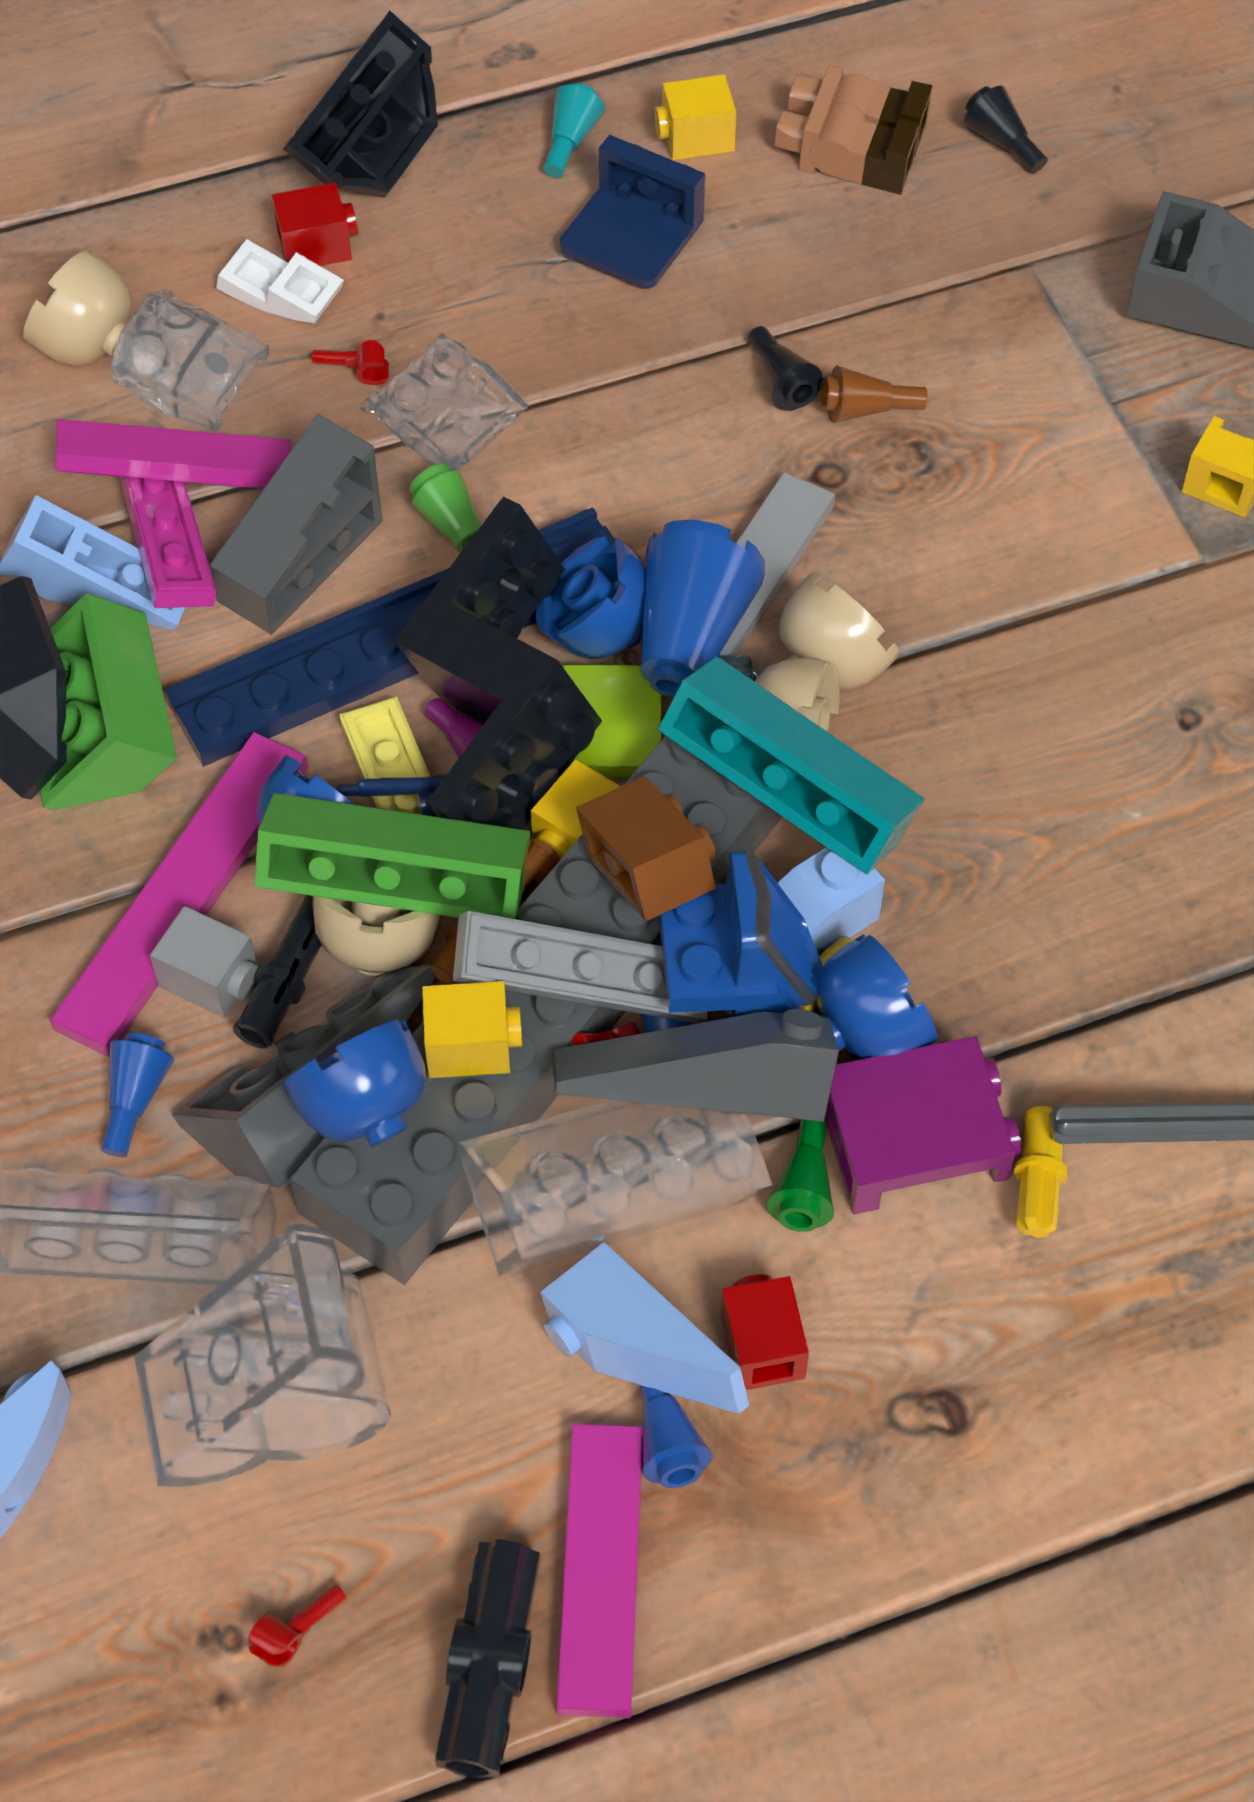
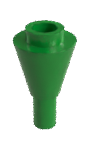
M825 1118L824 1122L801 1119L797 1146L792 1151L767 1201V1210L770 1215L785 1228L792 1231H812L829 1223L834 1216L826 1159L823 1153L827 1120Z

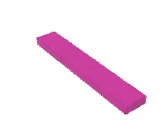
M253 732L50 1019L54 1031L107 1057L110 1056V1043L122 1039L158 986L150 954L184 906L203 915L209 913L257 843L259 827L256 805L259 792L269 774L285 755L301 763L293 774L295 775L298 770L304 774L309 768L306 755Z

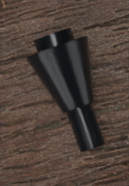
M1003 85L993 88L986 86L978 90L966 104L965 109L967 113L964 118V125L1004 150L1012 152L1032 174L1040 171L1047 163L1048 158L1027 136L1028 132Z
M759 326L754 328L748 336V341L761 357V363L775 406L784 411H793L810 404L820 392L823 380L821 370L798 354L778 344L766 327Z

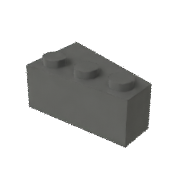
M317 414L210 564L216 588L217 602L272 635L383 522L374 446Z

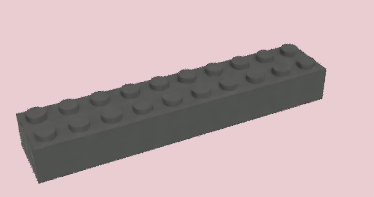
M667 736L661 740L624 784L626 785L646 776L663 795L670 793L676 798L684 816L693 825L700 823L705 827L716 850V859L710 862L715 884H726L730 852L748 851L754 853L782 819L780 814ZM583 834L522 904L517 913L516 920L662 946L659 916L645 921L589 859ZM505 990L506 1007L520 1006L522 1047L509 1048L510 1073L429 1078L423 1021L412 1035L418 1044L425 1064L426 1085L420 1101L402 1116L408 1128L374 1147L370 1146L366 1137L348 1142L324 1138L290 1178L298 1214L405 1285L559 1095L555 1094L552 1066L554 1050L573 1046V1037L578 1033H600L611 1030L626 1011Z

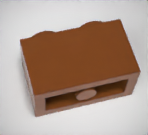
M646 776L576 807L589 859L645 921L716 889L710 864L711 861L716 859V850L709 833L702 824L693 825L684 816L676 798L670 793L663 795Z

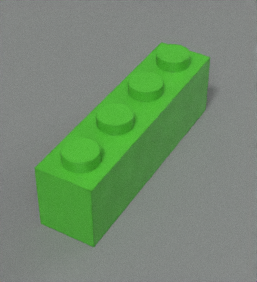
M273 793L258 829L255 887L458 918L460 914L472 911L516 919L524 888L530 831Z

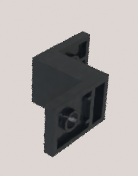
M504 496L394 640V643L439 698L443 699L453 708L484 723L427 800L428 806L439 818L523 830L531 819L533 807L567 770L576 756L589 746L594 737L595 730L602 720L557 659L517 639L523 626L543 599L552 593L558 579L566 569L523 507Z

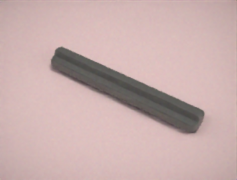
M1254 1100L1064 1103L1054 1106L1053 1112L1049 1115V1126L1053 1141L1059 1144L1254 1140Z

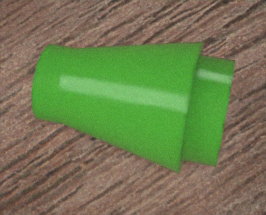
M436 464L422 471L412 481L409 488L413 496L412 506L449 539L458 552H462L482 524L461 473L451 470L447 464Z

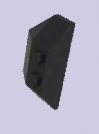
M389 11L293 132L283 150L325 185L336 183L337 188L385 197L438 126L435 86L430 70V64L432 63L431 46L395 14Z
M0 575V779L21 798L32 800L67 763V744L61 743L66 721V670L32 579L22 575Z

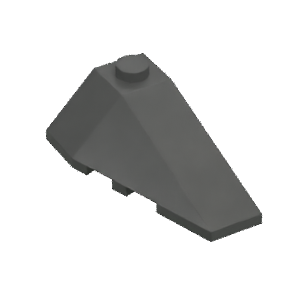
M404 967L382 974L330 1007L326 1012V1017L329 1020L328 1024L307 1028L296 1035L290 1032L274 1042L279 1055L247 1073L241 1064L236 1066L183 1105L172 1116L185 1132L243 1183L272 1186L275 1188L291 1184L290 1178L325 1137L306 1124L295 1109L282 1083L312 1060L316 1059L318 1064H320L337 1052L336 1046L393 1020L398 1019L401 1022L404 1019L407 1022L423 998L422 986H431L436 978L430 967Z
M803 1009L787 1010L784 1014L763 1011L555 1049L552 1059L555 1094L824 1122L839 1049L829 1018H821L816 1013Z

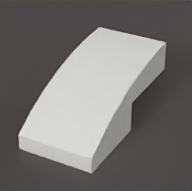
M246 239L219 273L216 289L265 312L296 321L315 323L342 288L344 280L298 253H295L288 263Z

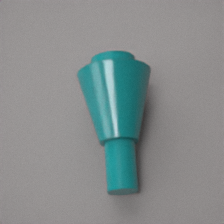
M585 84L563 85L555 92L551 136L552 146L543 166L544 173L552 178H561L563 176L571 153L577 149L605 113V105L594 89Z

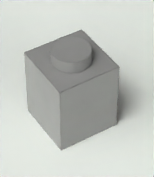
M186 906L182 908L150 954L160 988L223 1018L227 1016L237 999L242 1001L252 992L255 986L253 978L259 969L251 936Z

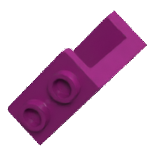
M977 1036L910 1049L897 1055L876 1056L835 1066L825 1119L827 1120L828 1132L853 1215L878 1210L882 1192L986 1170L991 1171L995 1183L1009 1179L1014 1157L1021 1153L1019 1131L1012 1116L1003 1117L997 1098L1001 1096L1002 1092L999 1071L993 1058L984 1059Z

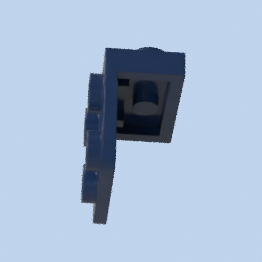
M608 135L598 148L599 189L561 236L560 251L567 257L641 288L649 289L659 282L704 222L705 173L646 150L639 145Z

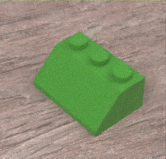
M85 593L50 628L66 670V721L61 743L67 744V763L40 790L43 807L50 810H59L141 792L177 759L146 613Z

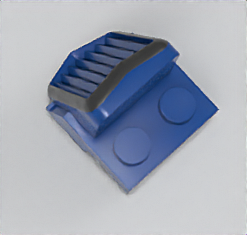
M748 851L730 852L726 884H715L716 889L659 915L669 1013L732 1010L733 1017L763 1011L784 1014L787 1010L800 1009L799 1006H809L815 1002L818 992L817 978L823 965L806 921L755 854Z

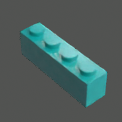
M717 656L682 681L658 728L661 733L866 875L897 847L925 800L921 795Z

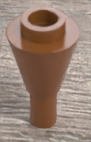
M836 365L833 368L831 377L825 376L822 380L820 405L823 411H829L830 420L833 423L886 412L890 408L924 410L927 405L926 387L895 386L890 382Z

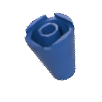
M696 519L674 520L664 525L661 534L656 536L654 532L649 538L645 558L641 673L650 683L651 687L662 695L675 697L685 678L720 655L762 586L765 576V560L758 548L749 540L746 542L745 549L729 540L731 529L722 525Z

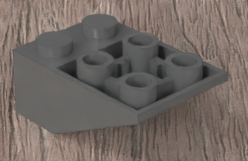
M1163 191L1136 269L1126 316L1254 348V229L1218 204Z

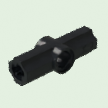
M500 1539L492 1542H479L478 1551L474 1559L471 1583H469V1595L464 1619L458 1618L454 1627L446 1671V1685L450 1686L435 1763L436 1767L449 1770L456 1775L477 1779L486 1777L499 1778L501 1765L504 1763L503 1757L509 1737L514 1697H521L527 1673L532 1631L527 1629L541 1561L540 1552L531 1550L522 1543Z

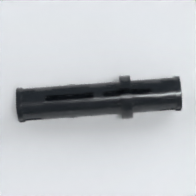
M305 895L270 962L259 967L253 978L256 988L239 1020L233 1026V1032L238 1038L256 1048L266 1049L272 1045L274 1035L290 1005L299 1003L306 990L303 980L322 946L315 930L312 905L313 896Z

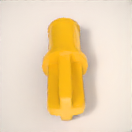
M1049 1106L1032 1107L1025 1112L1023 1119L1025 1127L1022 1158L1014 1166L1015 1177L1020 1181L1016 1225L1021 1234L1032 1235L1036 1239L1047 1238L1049 1233L1056 1230L1060 1185L1065 1183L1068 1178V1168L1062 1162L1064 1144L1053 1141L1051 1137L1049 1115L1053 1112L1054 1107Z

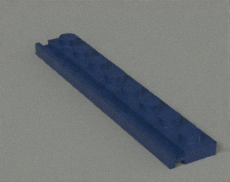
M593 507L539 530L561 563L577 548L595 538L605 537L611 543H615V539L606 525L602 526L597 519V512ZM448 569L165 688L167 703L176 714L178 723L202 766H207L241 751L253 732L269 739L419 674L394 643V640ZM558 579L555 588H556V587L558 586V584L561 582L560 579ZM536 610L523 628L537 623L535 618Z

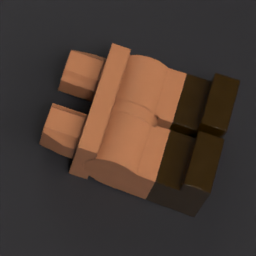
M828 65L823 81L796 74L789 95L788 110L809 115V117L782 110L776 127L774 146L801 153L799 170L814 174L817 168L829 176L902 195L913 159L926 127L933 85L912 81L909 90L905 91L877 85L868 77L860 74L843 76L844 68Z

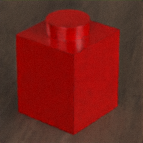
M336 183L271 194L277 235L286 262L289 263L295 253L300 254L319 266L352 260L349 237L358 235L356 216L351 202L342 204Z
M755 1274L737 1280L731 1287L722 1288L720 1316L730 1358L741 1369L745 1389L749 1390L806 1379L809 1350L791 1276L772 1279L770 1275Z

